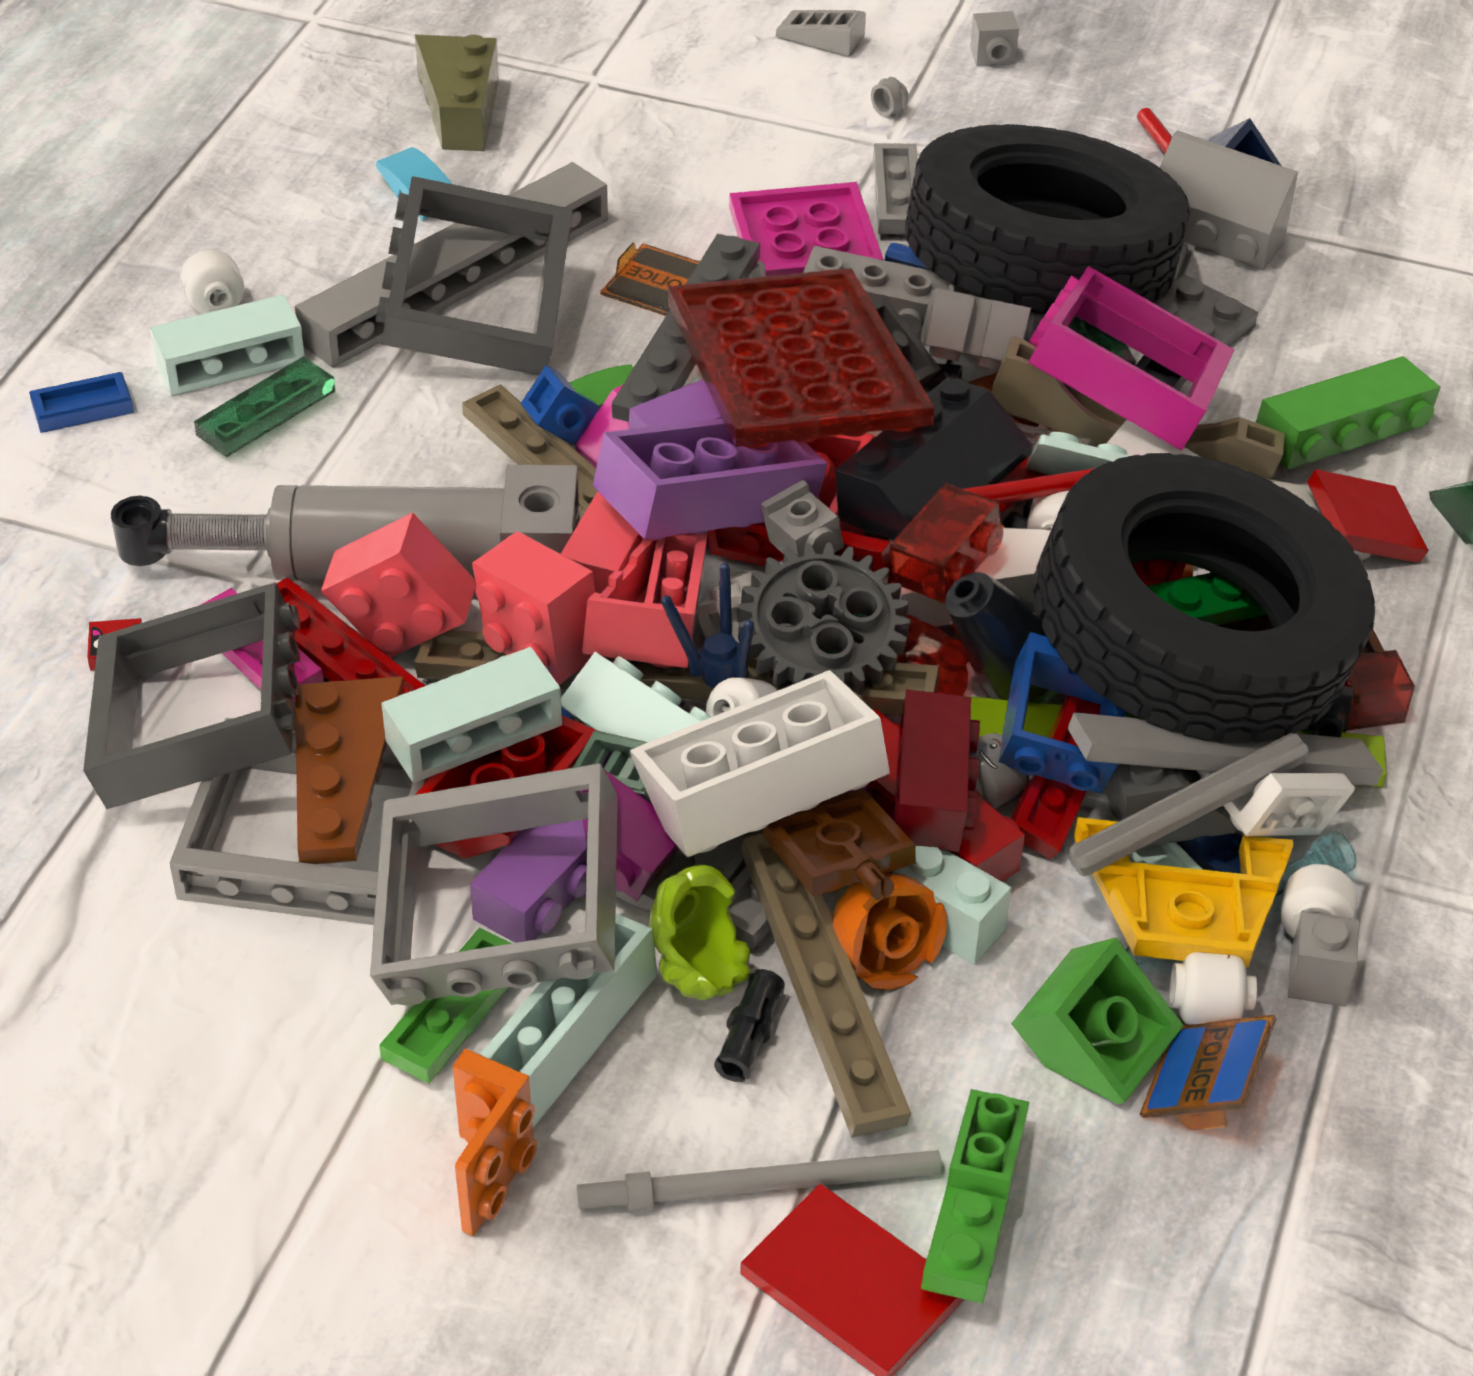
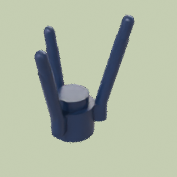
M722 563L719 568L720 633L707 637L699 653L672 599L669 596H663L661 599L666 615L689 660L690 674L692 676L702 675L704 683L712 688H715L720 682L731 677L748 678L747 661L753 637L754 622L752 620L744 622L738 643L732 636L731 581L728 563Z

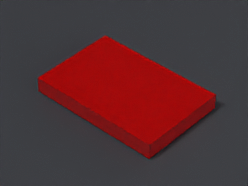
M821 1183L741 1261L740 1274L875 1376H895L965 1300L922 1290V1278L927 1259Z

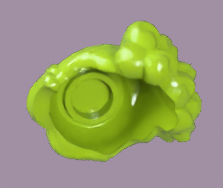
M696 865L681 870L678 875L671 876L662 881L658 886L649 919V927L653 931L654 947L661 954L659 970L663 980L668 984L674 985L683 996L695 997L698 1000H709L714 996L721 997L735 991V985L746 981L751 974V970L747 965L750 959V948L746 942L736 939V928L729 911V906L735 895L734 888L721 872L712 866Z

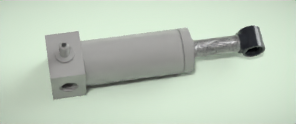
M507 465L504 488L277 485L272 495L271 507L266 515H243L239 513L234 515H227L226 513L173 514L171 509H161V506L155 499L141 495L130 496L120 500L113 506L110 512L118 555L123 562L129 565H151L161 560L166 554H170L172 549H207L214 551L219 549L220 551L222 549L227 551L267 550L268 556L271 558L273 575L276 580H283L288 577L292 581H297L298 579L299 581H324L336 550L412 512L474 579L472 563L516 531L561 554L580 522L577 465Z

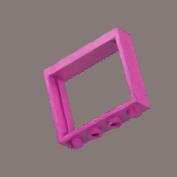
M1088 266L1079 280L1073 276L1070 277L1045 317L1042 318L1028 342L1036 347L1028 363L1182 451L1207 411L1235 350ZM1077 316L1191 381L1193 384L1188 395L1186 396L1068 328Z

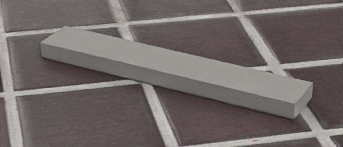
M1073 713L1068 726L1070 734L1086 761L1216 772L1276 741L1270 740L1258 743L1253 741L1247 743L1207 741L1184 736L1182 733L1168 731L1147 723L1144 719ZM1298 734L1302 742H1305L1308 747L1307 760L1286 773H1344L1352 784L1377 785L1383 769L1361 739Z

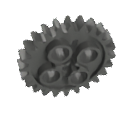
M805 543L804 554L801 557H797L792 550L786 548L784 549L783 564L768 557L766 559L765 573L754 570L751 574V586H743L741 604H738L737 622H739L738 640L740 641L744 622L752 620L754 622V629L748 658L758 657L756 666L758 674L774 670V687L780 686L787 679L796 684L830 670L846 686L850 685L860 695L863 693L865 678L879 685L882 681L883 669L894 671L897 656L904 654L910 619L906 618L909 603L907 600L900 599L901 584H887L889 569L887 567L872 572L873 557L871 555L866 556L860 562L854 561L853 547H848L842 556L834 555L832 543L826 544L823 554H816L811 544ZM810 588H819L823 591H813ZM853 614H863L868 617H856ZM779 624H791L794 627H782ZM823 650H834L839 653L828 654L823 652Z

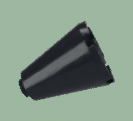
M972 572L959 578L950 587L946 596V607L979 686L992 699L1008 700L1014 664L1029 633L1032 632L1046 637L1047 635L1042 628V622L1039 621L1034 603L987 574ZM1031 685L1028 702L1037 700L1050 690Z

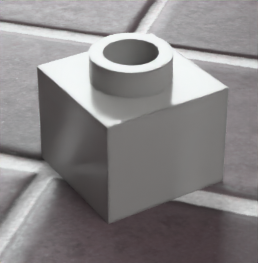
M1013 11L973 13L970 50L976 66L1016 64L1019 26Z

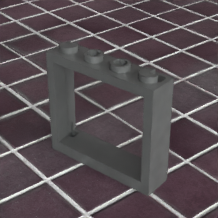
M412 176L409 194L399 192L395 220L403 221L402 228L393 227L388 254L397 255L396 263L387 261L382 289L391 290L390 297H380L376 321L385 323L381 345L540 375L544 367L549 365L553 350L572 209ZM419 215L547 241L533 333L402 307Z
M276 582L99 636L83 771L106 810L292 754V731L298 729V718L293 706V696L299 695V685L294 672V663L300 661L295 631L300 629L301 623L296 606H290L289 603L285 602ZM263 641L260 711L132 749L139 678Z

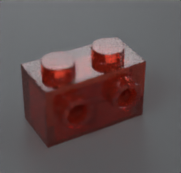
M945 483L889 545L893 583H900L903 588L946 604V596L950 587L962 576L975 572L988 555H994L999 549L1003 539V528L1000 526L999 502Z

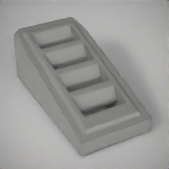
M792 10L776 29V37L840 55L850 56L865 37L866 12L858 10Z

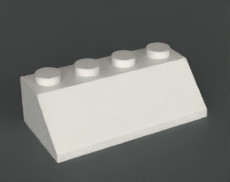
M830 670L630 750L633 763L664 831L686 857L711 851L721 843L748 832L762 830L774 821L798 811L812 809L822 801L849 790L863 788L869 782L890 774L880 717Z

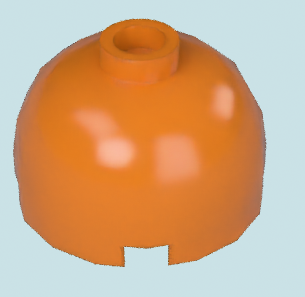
M889 872L885 875L894 883V890L889 897L884 898L881 894L882 900H876L862 883L857 882L848 887L839 899L832 916L834 931L849 957L855 975L871 987L885 990H893L909 985L918 978L915 974L909 972L919 968L924 960L930 964L933 963L941 950L947 927V913L943 904L935 902L933 891L912 877Z

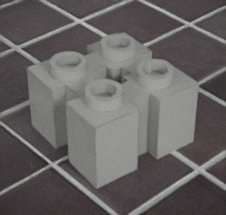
M939 288L933 289L930 292L920 342L922 345L930 347L929 354L932 357L959 362L960 354L963 353L975 356L973 363L975 366L999 370L1011 337L1014 336L1024 340L1031 308Z

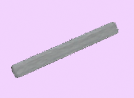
M1290 733L1071 846L1069 856L1071 865L1075 867L1079 875H1091L1250 792L1270 773H1286L1305 763L1307 753L1309 752L1306 743L1302 742L1298 734Z

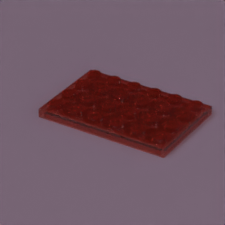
M852 268L668 286V305L735 447L761 448L768 443L786 441L806 443L821 437L839 435L859 437L867 432L884 430L904 432L910 431L915 427L933 425L935 407Z

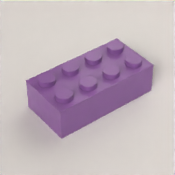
M772 412L604 432L592 486L644 539L660 540L666 536L686 533L701 534L706 533L708 530L728 527L742 528L750 524L765 522L760 503L801 480L808 483L810 492L816 498H819L828 463Z

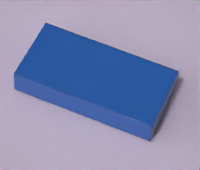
M122 372L29 391L40 433L134 413L132 399Z

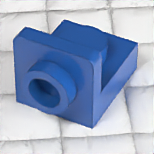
M548 365L544 367L520 403L538 426L570 444L577 443L599 410L596 402L577 392L560 372Z

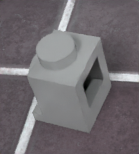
M804 480L795 483L760 503L769 541L783 554L784 549L789 548L797 557H801L804 554L805 543H810L816 554H823L827 543H832L834 553L844 548L838 516L810 492L809 485Z

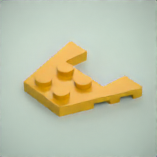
M1078 817L1074 839L1076 843H1079L1118 821ZM1243 835L1239 848L1241 874L1131 862L1129 855L1092 873L1134 956L1184 961L1193 952L1235 955L1244 961L1245 967L1249 968L1287 868L1293 848V840Z

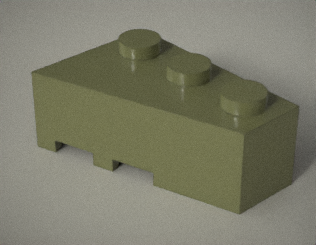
M415 34L418 78L420 84L423 85L427 105L430 106L432 120L442 149L484 151L499 83L497 38H484L480 35L461 37Z

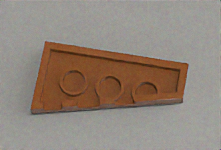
M403 676L298 684L299 695L295 696V710L298 718V729H296L297 852L299 862L326 864L357 861L372 808L371 797L375 783L380 780L383 769V755L387 745L381 703L404 694Z

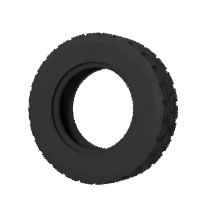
M1014 124L981 125L955 130L952 133L949 132L937 137L919 154L907 209L905 234L910 248L916 257L920 259V262L950 284L980 298L1029 307L1031 312L1044 314L1048 312L1070 277L1073 276L1079 280L1088 266L1150 302H1156L1170 289L1174 281L1190 218V206L1181 186L1167 172H1164L1149 160L1123 147L1083 134L1055 128Z
M1147 453L1141 456L1137 454L1118 458L1114 462H1107L1091 470L1089 474H1085L1067 493L1034 573V602L1039 621L1042 622V628L1053 648L1057 649L1061 659L1075 674L1082 678L1084 683L1102 697L1112 701V704L1135 717L1138 716L1146 720L1147 723L1171 732L1182 733L1184 736L1207 741L1217 740L1222 743H1247L1253 741L1258 743L1280 739L1283 735L1297 733L1308 728L1309 725L1315 724L1334 705L1372 634L1371 631L1374 627L1375 600L1371 582L1367 579V571L1359 556L1354 553L1353 547L1340 531L1332 526L1329 520L1314 507L1306 504L1303 499L1284 487L1274 484L1273 481L1231 464L1185 454ZM1142 560H1169L1193 565L1218 574L1241 587L1245 593L1255 600L1266 612L1274 628L1255 632L1240 631L1215 626L1191 617L1174 608L1149 589L1135 572L1132 563Z

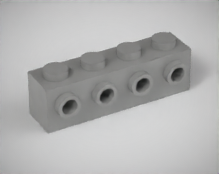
M814 246L801 277L798 313L817 318L829 314L849 318L859 307L885 296L920 340L931 290L939 288L975 297L978 296L950 284L931 270Z

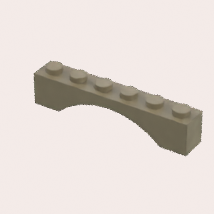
M1012 336L991 393L1012 419L1023 418L1040 424L1049 432L1071 434L1087 441L1093 447H1098L1099 444H1107L1127 419L1028 363L1036 347L1028 343V341ZM1236 417L1218 423L1197 425L1184 447L1200 457H1205V459L1231 464L1272 480L1283 456L1285 433L1241 417Z

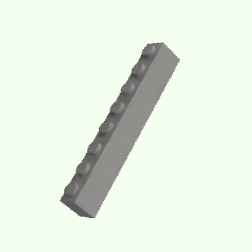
M574 162L507 195L572 209L568 241L608 220L607 184ZM454 223L413 244L402 307L434 314L544 255L547 241ZM392 255L296 305L295 314L301 325L303 346L334 368L380 343L385 323L376 321L380 297L389 298L391 290L382 289L387 261L396 263L397 255Z

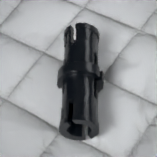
M757 969L754 973L752 972L748 978V985L739 1006L734 1007L730 1011L726 1024L729 1032L720 1054L714 1062L716 1072L727 1080L744 1082L746 1078L749 1079L761 1044L766 1043L771 1037L774 1027L771 1018L780 995L785 989L783 979L773 971Z

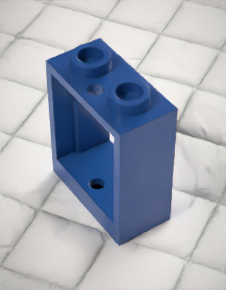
M1030 632L1014 664L998 762L1016 769L1025 775H1037L1068 784L1077 790H1089L1101 794L1118 764L1086 761L1078 746L1023 731L1030 687L1034 685L1100 704L1099 715L1125 717L1126 711L1112 704V701L1102 697L1084 683L1082 678L1075 674L1061 659L1057 649L1053 648L1048 637Z

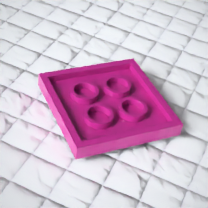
M857 182L729 193V209L737 236L744 240L760 243L759 260L765 264L766 286L801 282L802 274L814 246L884 260Z

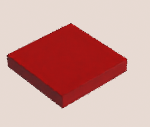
M1317 469L1314 470L1308 479V486L1322 515L1332 523L1336 530L1340 531L1353 547V551L1420 563L1429 551L1396 486Z

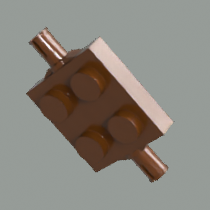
M864 788L822 801L812 809L798 811L770 823L763 829L764 839L813 897L823 893L834 892L841 887L858 882L862 883L869 890L874 899L882 900L881 894L884 898H887L894 890L893 881L885 874L916 863V845Z

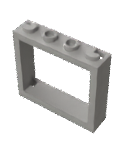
M296 730L292 731V754L247 768L296 774ZM387 744L383 755V769L380 780L375 784L411 789L409 796L417 793L430 777L413 783ZM242 769L201 781L169 862L177 900L374 925L378 872L212 851Z
M601 763L384 800L370 977L391 1005L412 1006L428 999L448 996L471 997L477 995L480 991L506 987L528 988L538 982L564 978L579 980L589 978L596 973L615 971L618 795ZM589 789V792L581 793L582 790ZM588 819L585 932L411 959L419 847Z

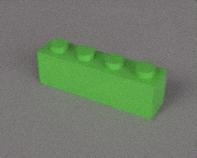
M1401 356L1262 399L1255 423L1285 433L1283 456L1279 463L1289 470L1427 425L1434 414V405L1441 386L1407 358Z

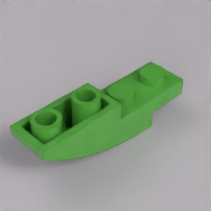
M970 1090L949 1167L945 1194L923 1272L922 1290L984 1303L1009 1202L1029 1109V1101L1007 1097L998 1093Z

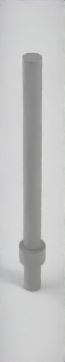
M939 1150L661 1177H651L650 1171L625 1174V1180L578 1184L577 1199L579 1209L627 1205L628 1211L653 1209V1202L816 1187L820 1183L827 1186L941 1175L942 1162Z

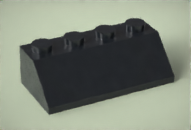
M947 377L835 470L838 519L843 523L923 550L968 510L946 512L942 503L943 492L999 483L1032 454V444L990 390L969 384L963 379Z

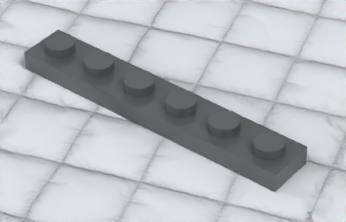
M717 233L612 402V418L629 422L630 408L684 386L760 259V243L744 240L737 236Z

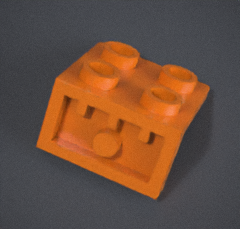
M465 1048L452 1066L459 1135L468 1143L456 1161L455 1173L461 1228L463 1232L474 1236L485 1219L493 1220L501 1210L506 1198L507 1186L517 1172L523 1174L531 1165L537 1150V1140L533 1139L532 1120L535 1106L531 1103L529 1076Z

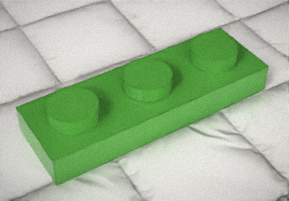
M479 927L459 952L512 943ZM509 987L480 991L477 995L471 997L448 996L428 999L420 1004L413 1005L380 1043L381 1060L430 1084Z

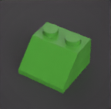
M1116 937L1071 949L1011 1023L1045 1068L1116 1104L1127 1101L1184 1026Z

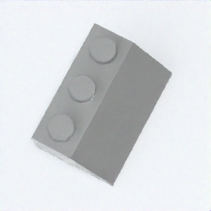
M1177 130L1173 134L1160 168L1177 181V184L1181 186L1189 201L1190 218L1184 242L1264 270L1284 245L1298 171Z

